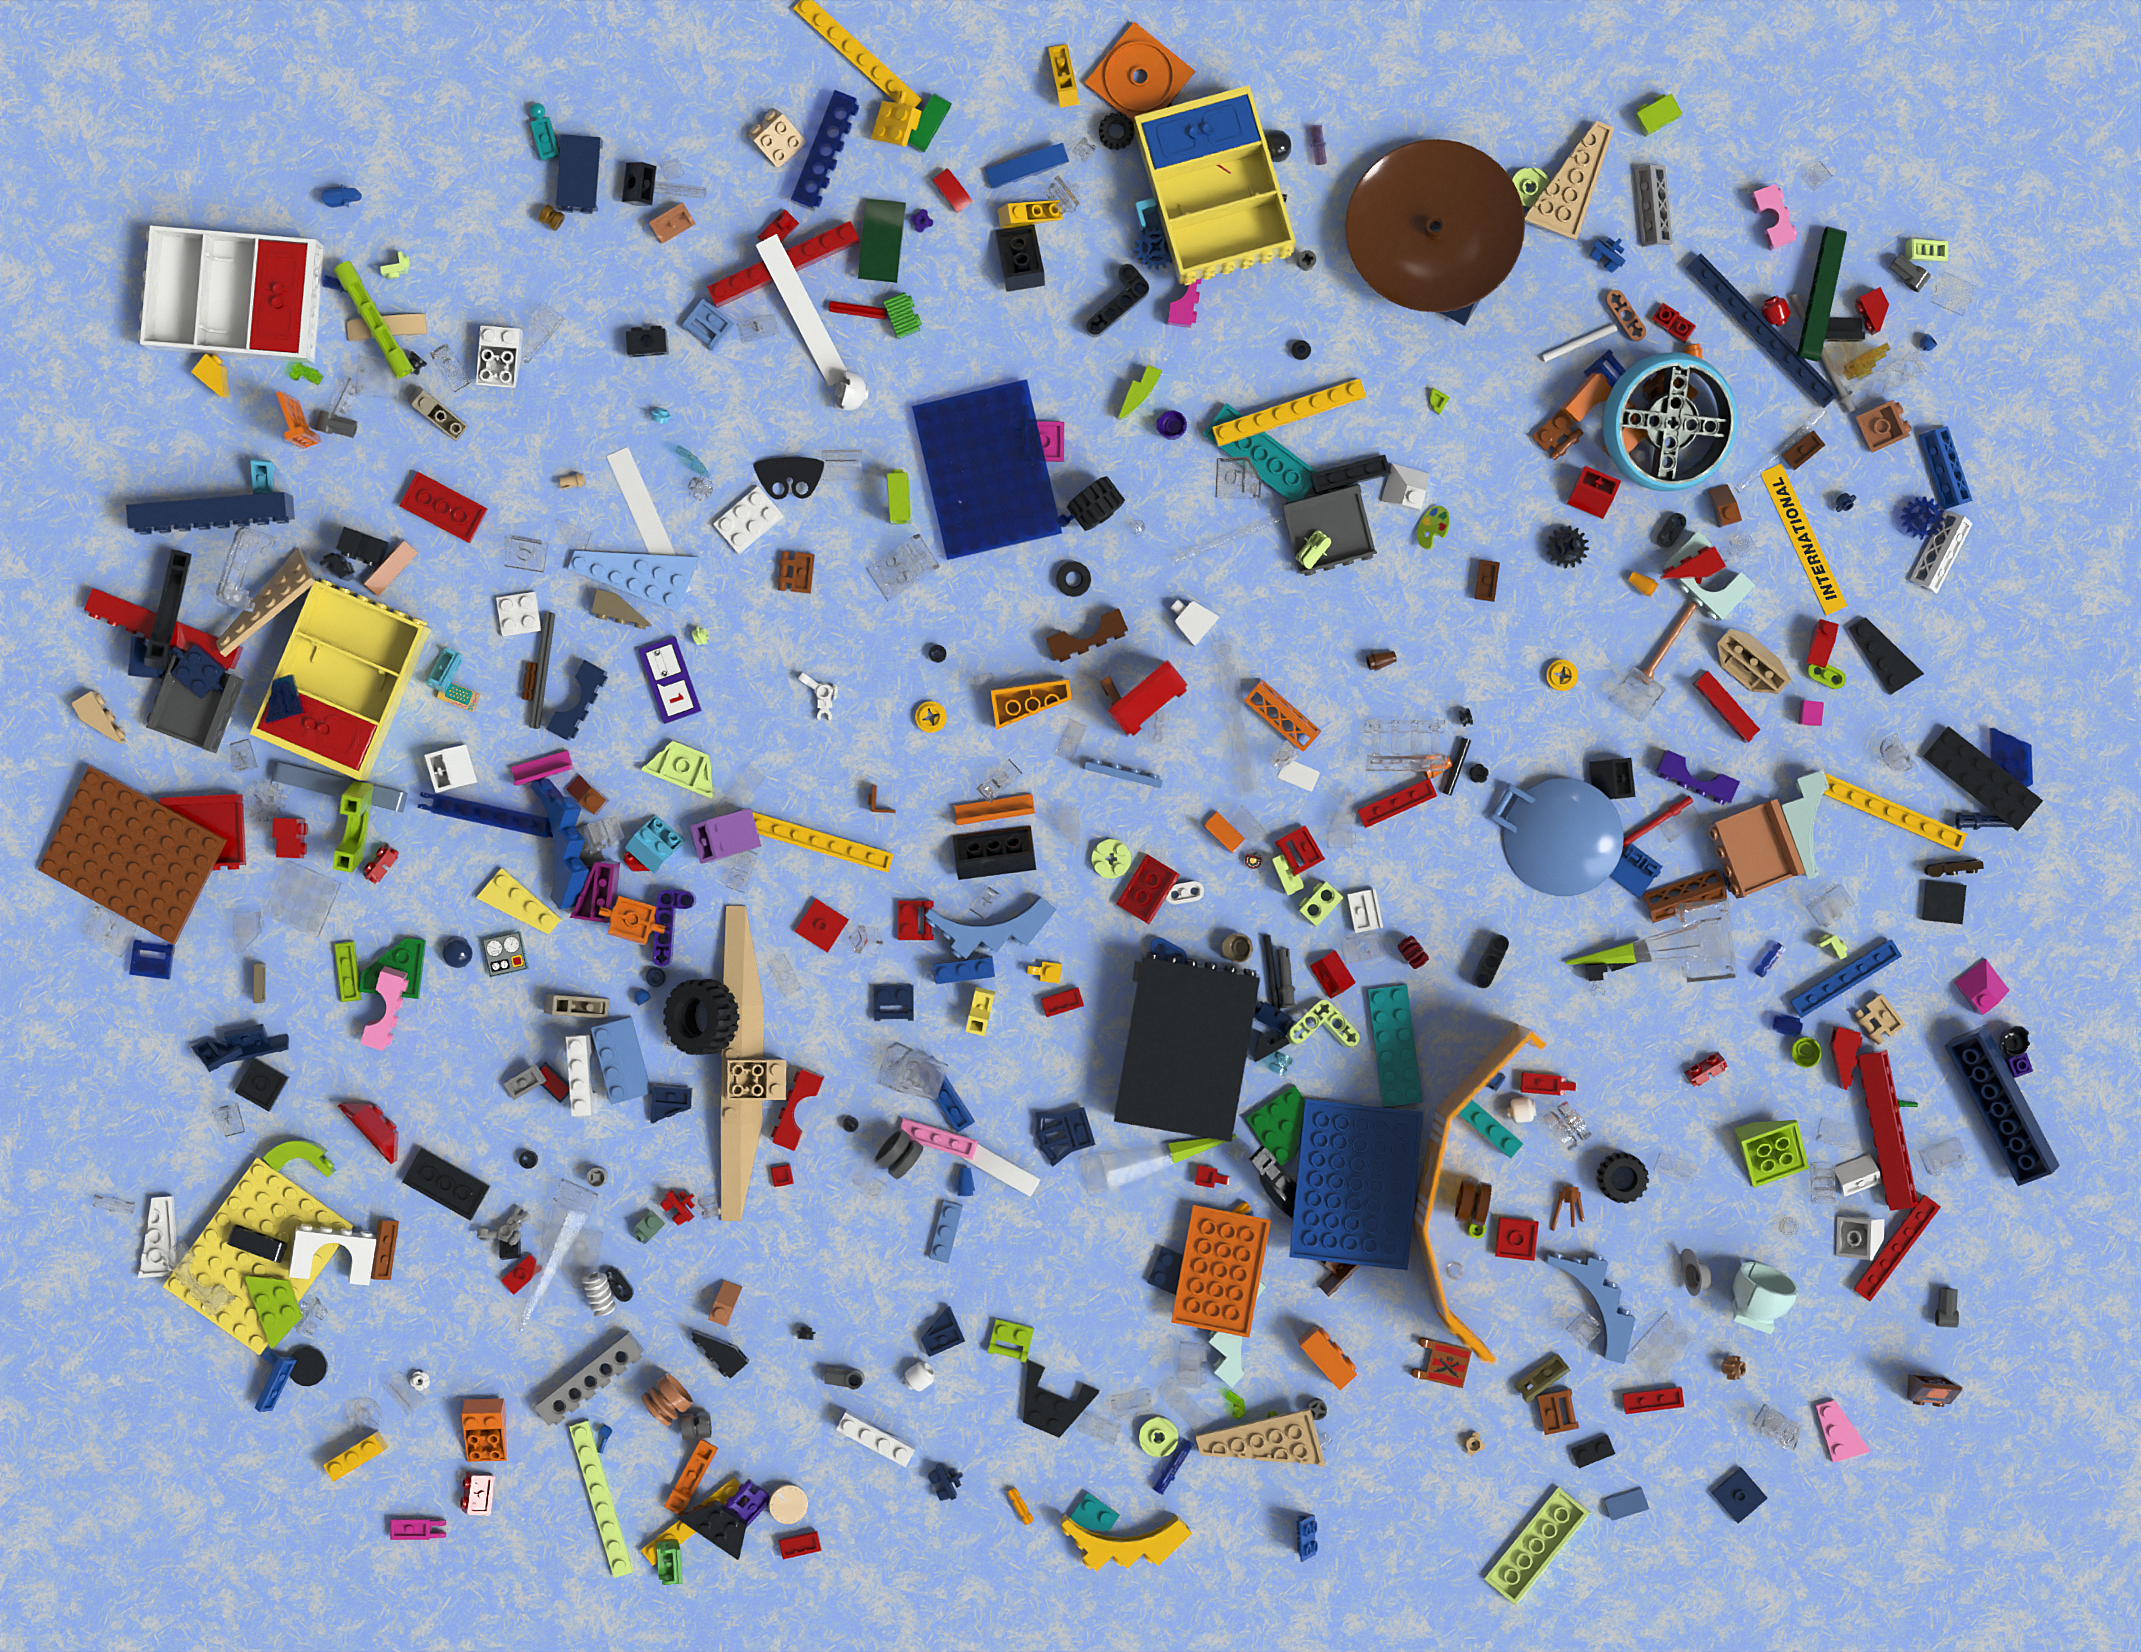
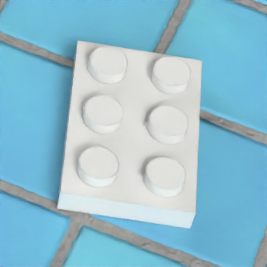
M757 486L714 523V526L736 552L741 554L781 520L784 515L761 488Z

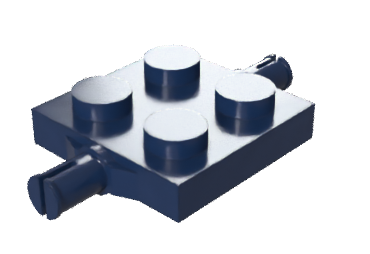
M197 643L186 653L177 646L171 650V653L180 659L171 674L200 699H203L212 689H215L221 695L223 694L225 687L219 682L227 668Z

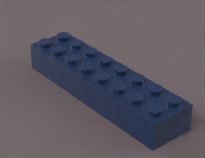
M285 492L126 505L128 529L134 530L135 533H140V535L152 534V531L171 533V529L179 530V532L191 531V528L210 530L211 526L225 529L230 528L231 524L238 525V527H249L250 523L270 525L269 521L277 522V524H287L289 520L295 519L293 496Z
M1984 1025L1952 1038L1945 1045V1048L2017 1186L2053 1174L2060 1165L1988 1027Z

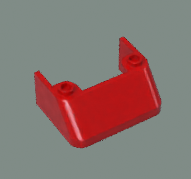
M1167 660L1107 711V714L1127 737L1130 734L1134 736L1142 729L1140 725L1174 696L1178 698L1187 691L1185 687L1188 684L1169 660Z

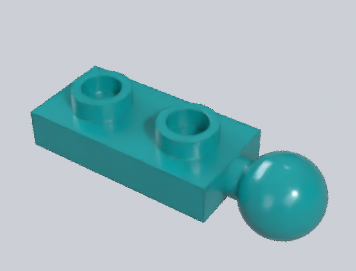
M534 103L530 106L529 112L536 121H532L530 124L541 161L559 157L560 151L550 117L543 118L545 114L544 106L540 103Z

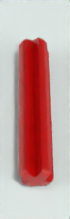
M830 301L829 311L834 313L885 320L887 316L885 308Z

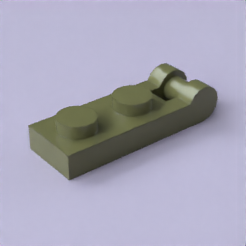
M1556 1354L1517 1382L1514 1388L1518 1393L1522 1394L1523 1400L1529 1403L1536 1395L1571 1370L1560 1355ZM1531 1384L1533 1387L1528 1390L1527 1386Z

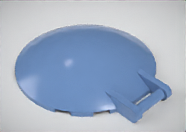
M1571 778L1547 780L1533 786L1526 792L1511 783L1507 784L1505 787L1507 790L1494 812L1491 811L1488 817L1505 827L1504 845L1508 860L1524 882L1532 888L1549 895L1574 896L1596 888L1610 876L1622 853L1624 840L1623 826L1612 801L1601 790L1589 783ZM1514 793L1519 797L1506 819H1504L1500 815Z

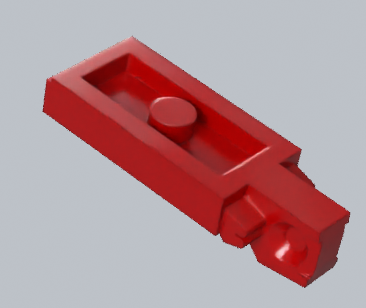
M1521 1073L1520 1092L1560 1096L1565 1095V1090L1576 1091V1083L1566 1082V1077L1561 1075Z

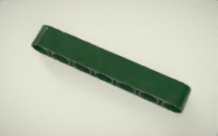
M1827 226L1823 232L1797 352L1799 358L1818 362L1821 357L1847 232Z

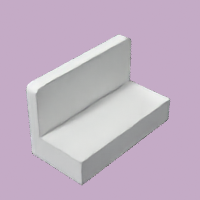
M1866 1155L1834 1167V1173L1840 1182L1841 1192L1844 1197L1881 1183L1879 1169L1871 1155Z

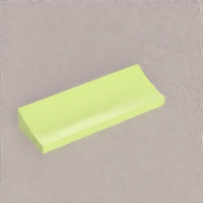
M1558 1487L1484 1579L1514 1605H1517L1591 1512Z

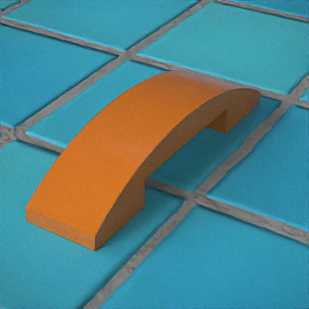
M701 1438L664 1505L665 1508L676 1514L685 1510L718 1447Z

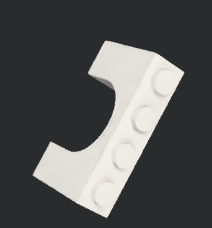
M592 1033L570 1035L566 1037L571 1116L593 1115L598 1112L597 1092H592L589 1072L590 1055L594 1053Z
M308 1224L295 1226L289 1277L309 1279L312 1259L317 1249L327 1243H338L345 1246L351 1253L349 1283L359 1285L370 1284L376 1245V1236L372 1232L360 1231V1233H355L351 1229L345 1228L337 1231L327 1226H321L318 1229L312 1228L313 1226Z

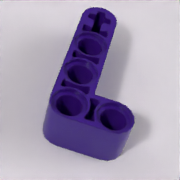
M663 890L657 896L655 923L666 926L664 933H667L669 936V941L664 944L659 940L661 933L654 932L653 961L657 966L664 967L672 962L676 908L689 909L694 907L696 896L690 891ZM665 893H669L672 897V901L669 904H665L662 901V896ZM685 894L689 895L692 900L688 906L682 903V897ZM663 913L670 915V922L668 924H664L661 921ZM658 946H669V950H664V956H667L668 959L664 960V962L662 963V960L658 959V956L662 955L663 949H658Z

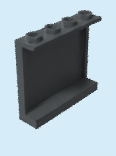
M1352 484L1281 504L1295 559L1307 542L1304 538L1309 540L1315 531L1319 530L1331 539L1330 546L1324 552L1327 556L1322 554L1312 568H1306L1296 559L1300 574L1305 576L1316 574V570L1322 568L1324 571L1334 569L1337 564L1342 563L1343 566L1353 564L1355 559L1368 560L1373 558L1374 554H1377L1361 496L1360 484Z
M173 655L168 662L166 676L162 678L160 692L154 699L152 713L147 717L146 728L217 753L244 679L224 672L219 682L225 687L223 694L221 695L215 689H212L203 699H200L171 674L180 660Z

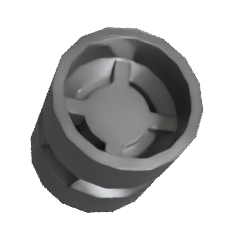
M701 1412L697 1416H694L693 1413L681 1414L682 1439H694L696 1436L700 1439L711 1438L710 1413Z

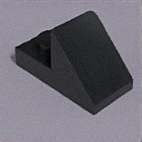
M1260 1031L1253 1055L1254 1061L1257 1062L1290 1044L1287 1037L1278 1035L1270 1040L1271 1044L1268 1045Z

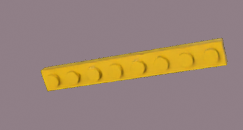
M800 0L795 5L793 10L894 102L898 101L900 90L908 93L905 105L917 108L923 102L914 91L814 0Z
M1359 378L1212 427V432L1217 446L1220 447L1365 399L1367 396Z
M1824 773L1829 788L1824 791L1823 795L1956 852H1960L1967 836L1966 833Z
M752 812L759 835L889 873L894 856L893 853Z

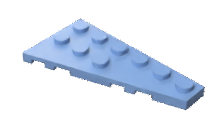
M574 551L568 570L679 612L700 557Z

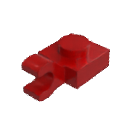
M1198 1165L1195 1185L1214 1188L1215 1183L1229 1185L1230 1176L1218 1175V1168Z

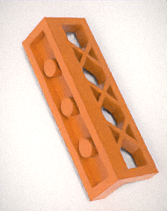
M1263 679L1244 699L1249 706L1302 752L1307 749L1321 732L1317 726ZM1258 692L1263 697V704H1255L1251 697ZM1267 707H1275L1278 710V717H1270L1267 713ZM1282 720H1290L1293 723V730H1285L1282 727ZM1297 733H1305L1310 738L1305 745L1297 740Z
M1032 794L954 806L957 826L1035 814Z

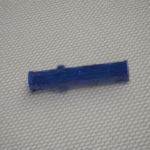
M1185 1438L1183 1439L1165 1470L1162 1469L1160 1472L1161 1476L1152 1488L1154 1491L1163 1495L1170 1482L1175 1480V1474L1194 1446L1192 1442ZM1184 1451L1179 1460L1177 1461L1176 1465H1174V1463L1180 1456L1181 1452ZM1172 1469V1471H1171V1473L1169 1474V1476L1167 1477L1166 1481L1163 1483V1481H1164V1479L1166 1478V1476L1168 1475L1169 1471Z

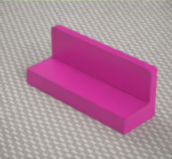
M569 750L511 767L515 779L513 783L514 786H520L574 770Z

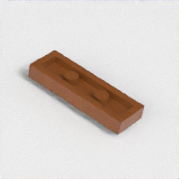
M378 1219L371 1279L391 1280L399 1221Z

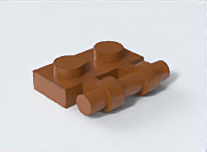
M1560 409L1532 438L1544 451L1551 446L1554 451L1550 454V457L1555 461L1559 456L1562 457L1566 454V450L1572 444H1576L1584 433L1580 428L1571 432L1569 428L1574 422ZM1564 434L1567 439L1559 445L1556 440Z
M782 551L781 559L778 562V565H780L779 576H777L778 591H786V584H792L791 592L811 594L815 554L795 552L794 560H789V552ZM788 566H793L792 578L787 577Z

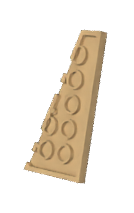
M1599 121L1593 122L1525 214V222L1569 239L1577 240L1614 127Z
M297 548L216 641L219 652L224 657L316 583L300 549Z
M1310 1408L1200 1433L1195 1436L1200 1455L1227 1456L1238 1457V1459L1249 1458L1258 1461L1294 1462L1303 1465L1317 1464L1318 1466H1326Z

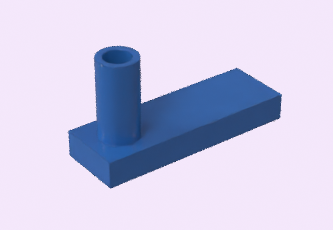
M267 1347L260 1356L274 1368L254 1407L259 1412L273 1411L297 1361L292 1356L280 1357Z

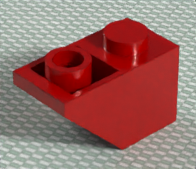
M1881 287L1855 300L1856 310L1860 315H1863L1865 319L1864 326L1872 335L1881 330L1889 307Z

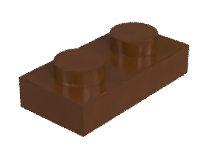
M1812 430L1781 456L1794 471L1822 449L1825 443Z
M1479 560L1475 600L1495 602L1500 562Z

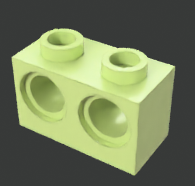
M1326 881L1323 884L1319 882L1312 889L1314 894L1310 898L1306 896L1299 904L1301 908L1298 911L1316 927L1344 898ZM1323 890L1331 892L1330 900H1322L1321 893ZM1311 904H1315L1318 907V913L1314 916L1309 915L1307 911Z

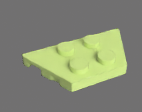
M672 741L647 765L642 767L641 771L713 799L711 760L708 754Z

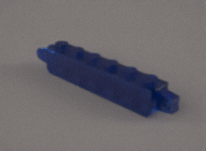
M420 793V796L423 798L434 800L432 806L422 803L418 804L417 808L428 810L438 815L540 837L553 838L548 817L437 793Z

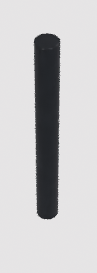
M1271 935L1263 936L1271 1002L1272 1006L1277 1008L1274 1014H1279L1281 1010L1279 1009L1280 1003Z

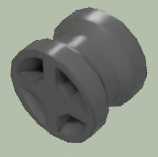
M1314 1398L1308 1402L1307 1409H1311L1314 1420H1321L1326 1416L1327 1407L1323 1400Z

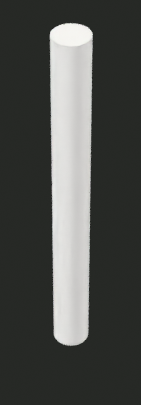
M1615 324L1607 326L1542 355L1544 362H1547L1616 332L1617 327Z

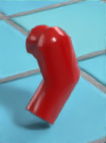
M630 852L624 854L623 861L631 871H650Z

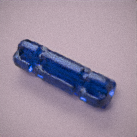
M1774 943L1771 947L1772 950H1769L1761 960V965L1755 968V974L1761 978L1766 975V970L1773 966L1779 958L1778 955H1781L1785 950L1782 944Z

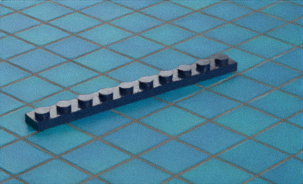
M1701 253L1686 267L1708 292L1823 409L1839 395L1805 359L1797 356V351Z

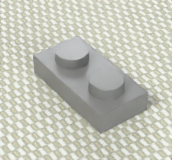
M535 1064L506 1081L504 1086L513 1100L547 1080Z

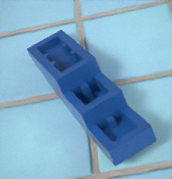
M1060 143L986 169L991 188L996 189L1010 182H1017L1029 176H1036L1068 163L1069 159L1064 144Z

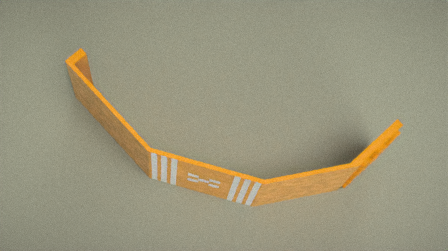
M1519 1024L1435 1109L1413 1211V1223L1435 1307L1439 1311L1437 1315L1454 1335H1457L1461 1342L1471 1349L1484 1364L1488 1361L1491 1365L1497 1360L1484 1342L1447 1306L1427 1230L1451 1120L1525 1044L1539 1050H1543L1547 1045L1533 1030Z

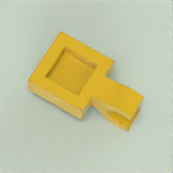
M1042 961L1041 967L1028 965L1027 974L1040 975V981L1059 984L1062 964Z

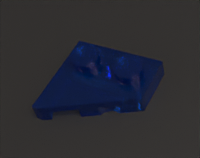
M291 674L274 679L271 686L272 694L268 702V715L265 719L267 724L304 713L294 675Z

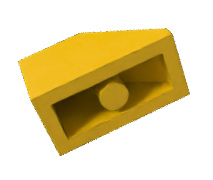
M205 354L191 372L220 397L228 398L227 367L222 364L223 360L216 354Z

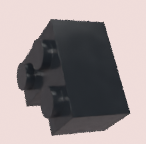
M343 527L336 549L341 551L340 555L354 560L360 557L364 559L363 563L375 566V563L380 564L383 561L389 542Z

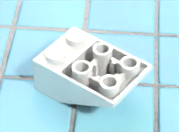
M481 325L476 385L516 388L523 347L524 332L521 329Z

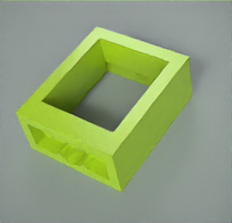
M903 469L891 470V473L887 474L890 522L892 525L911 524L909 476Z

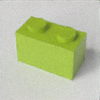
M1672 93L1667 96L1662 94L1654 99L1655 103L1651 105L1646 103L1637 109L1638 112L1634 118L1645 137L1682 116L1683 113Z

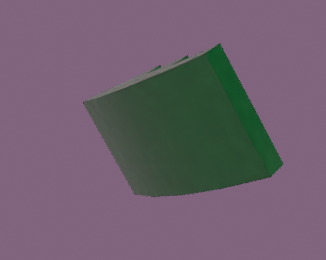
M867 199L858 279L897 283L906 211L905 202Z

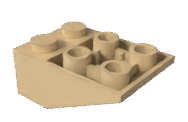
M727 1060V1100H786V1060Z

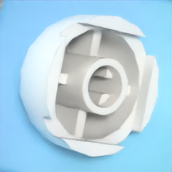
M843 370L844 375H839L836 384L835 396H838V402L835 401V407L838 410L844 411L856 410L862 405L864 400H867L869 390L866 389V384L861 376Z

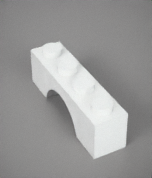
M848 1409L845 1411L836 1431L904 1467L907 1466L916 1449L915 1445L900 1437L892 1436L879 1430L863 1417Z

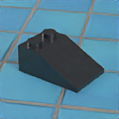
M1035 225L996 230L1006 292L1045 286L1044 268Z

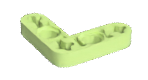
M1321 1000L1316 1003L1287 1032L1288 1041L1294 1045L1305 1041L1321 1024L1346 1048H1352L1360 1040L1359 1033L1328 1000ZM1322 1006H1325V1012L1317 1016L1316 1013L1321 1010ZM1307 1017H1311L1314 1020L1315 1024L1313 1027L1306 1025L1305 1020ZM1333 1019H1338L1341 1022L1340 1029H1335L1332 1026ZM1302 1028L1304 1031L1299 1035V1038L1295 1039L1293 1036ZM1345 1028L1347 1029L1346 1031H1344L1343 1034H1340V1033H1339V1032H1341L1342 1030H1344ZM1352 1035V1041L1348 1042V1036Z

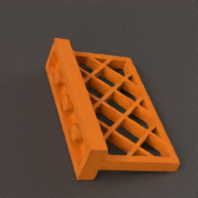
M283 391L276 392L289 427V431L283 433L286 441L302 449L321 443L319 434L309 429L299 400Z

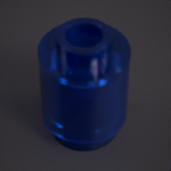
M1776 1014L1772 1030H1776L1780 1034L1796 1037L1797 1034H1801L1803 1023L1800 1022V1018Z

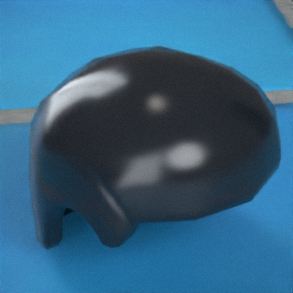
M1280 130L1267 132L1264 136L1272 162L1279 163L1286 160L1291 153L1290 137Z
M2011 1026L2005 1029L2000 1035L2002 1051L2006 1055L2014 1057L2024 1054L2030 1045L2028 1030L2022 1026Z

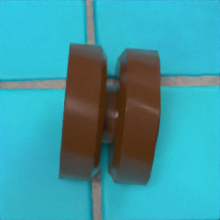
M1462 1179L1456 1199L1455 1221L1465 1223L1469 1220L1471 1214L1473 1225L1484 1226L1491 1200L1492 1186L1490 1183L1480 1182L1475 1191L1474 1180Z

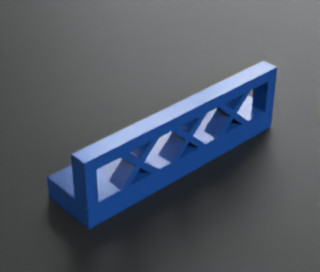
M1948 426L1919 435L1943 510L1973 501ZM1940 432L1943 433V436H1944L1945 441H1943Z

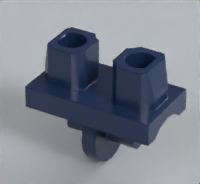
M942 1463L936 1465V1469L928 1474V1478L932 1485L942 1480L944 1487L936 1490L940 1501L949 1498L952 1501L957 1498L952 1482H954L956 1488L960 1487L959 1479L963 1474L962 1472L955 1473L952 1467L948 1469L949 1477Z

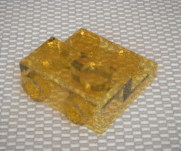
M1886 342L1844 365L1846 378L1852 380L1856 377L1857 380H1860L1873 372L1872 368L1877 366L1875 362L1887 356L1885 352L1890 350L1888 343Z

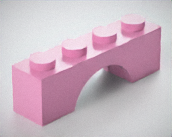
M386 966L381 970L375 990L385 999L386 1013L382 1018L370 1020L366 1024L360 1044L382 1051L387 1045H391L394 1036L391 1034L392 1027H396L399 1018L396 1016L397 1009H401L404 1001L401 995L403 991H406L409 980H406L408 973Z

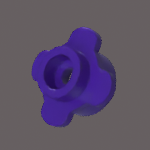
M921 209L920 213L910 217V221L915 224L916 231L919 233L933 226V220L927 215L928 211L925 209Z

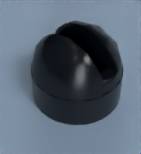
M849 1116L843 1121V1128L847 1132H854L859 1126L858 1120L853 1116ZM850 1120L852 1126L854 1127L852 1130L850 1129L846 1121Z

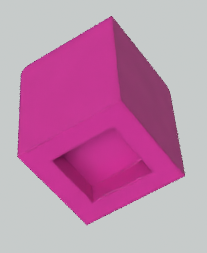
M1807 700L1800 701L1798 725L1822 726L1824 703Z

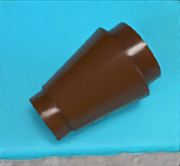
M1394 651L1370 652V655H1366V662L1370 671H1377L1397 662Z

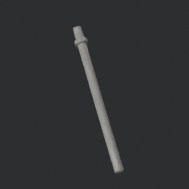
M1795 294L1790 298L1804 323L1806 310L1798 294ZM1823 346L1820 358L1841 398L1839 400L1840 403H1843L1847 412L1850 413L1855 410L1850 400L1852 397L1851 395L1848 396Z

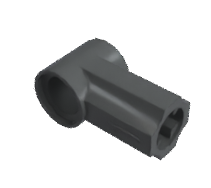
M1901 253L1889 266L1915 292H1919L1931 277L1928 271L1914 265Z
M320 411L315 430L354 438L358 422L338 417L333 413Z
M1939 1288V1304L1935 1313V1324L1937 1327H1958V1289Z
M829 1366L826 1368L824 1384L856 1390L865 1381L863 1372L858 1369L849 1370ZM857 1375L860 1383L853 1384L850 1381V1376Z

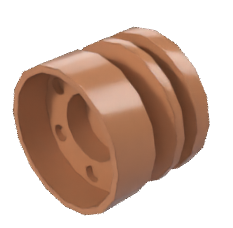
M666 1373L656 1382L660 1391L650 1387L648 1389L649 1393L645 1392L641 1395V1399L653 1417L665 1426H669L673 1422L672 1419L676 1420L679 1417L675 1408L684 1413L694 1402L681 1383L672 1375Z

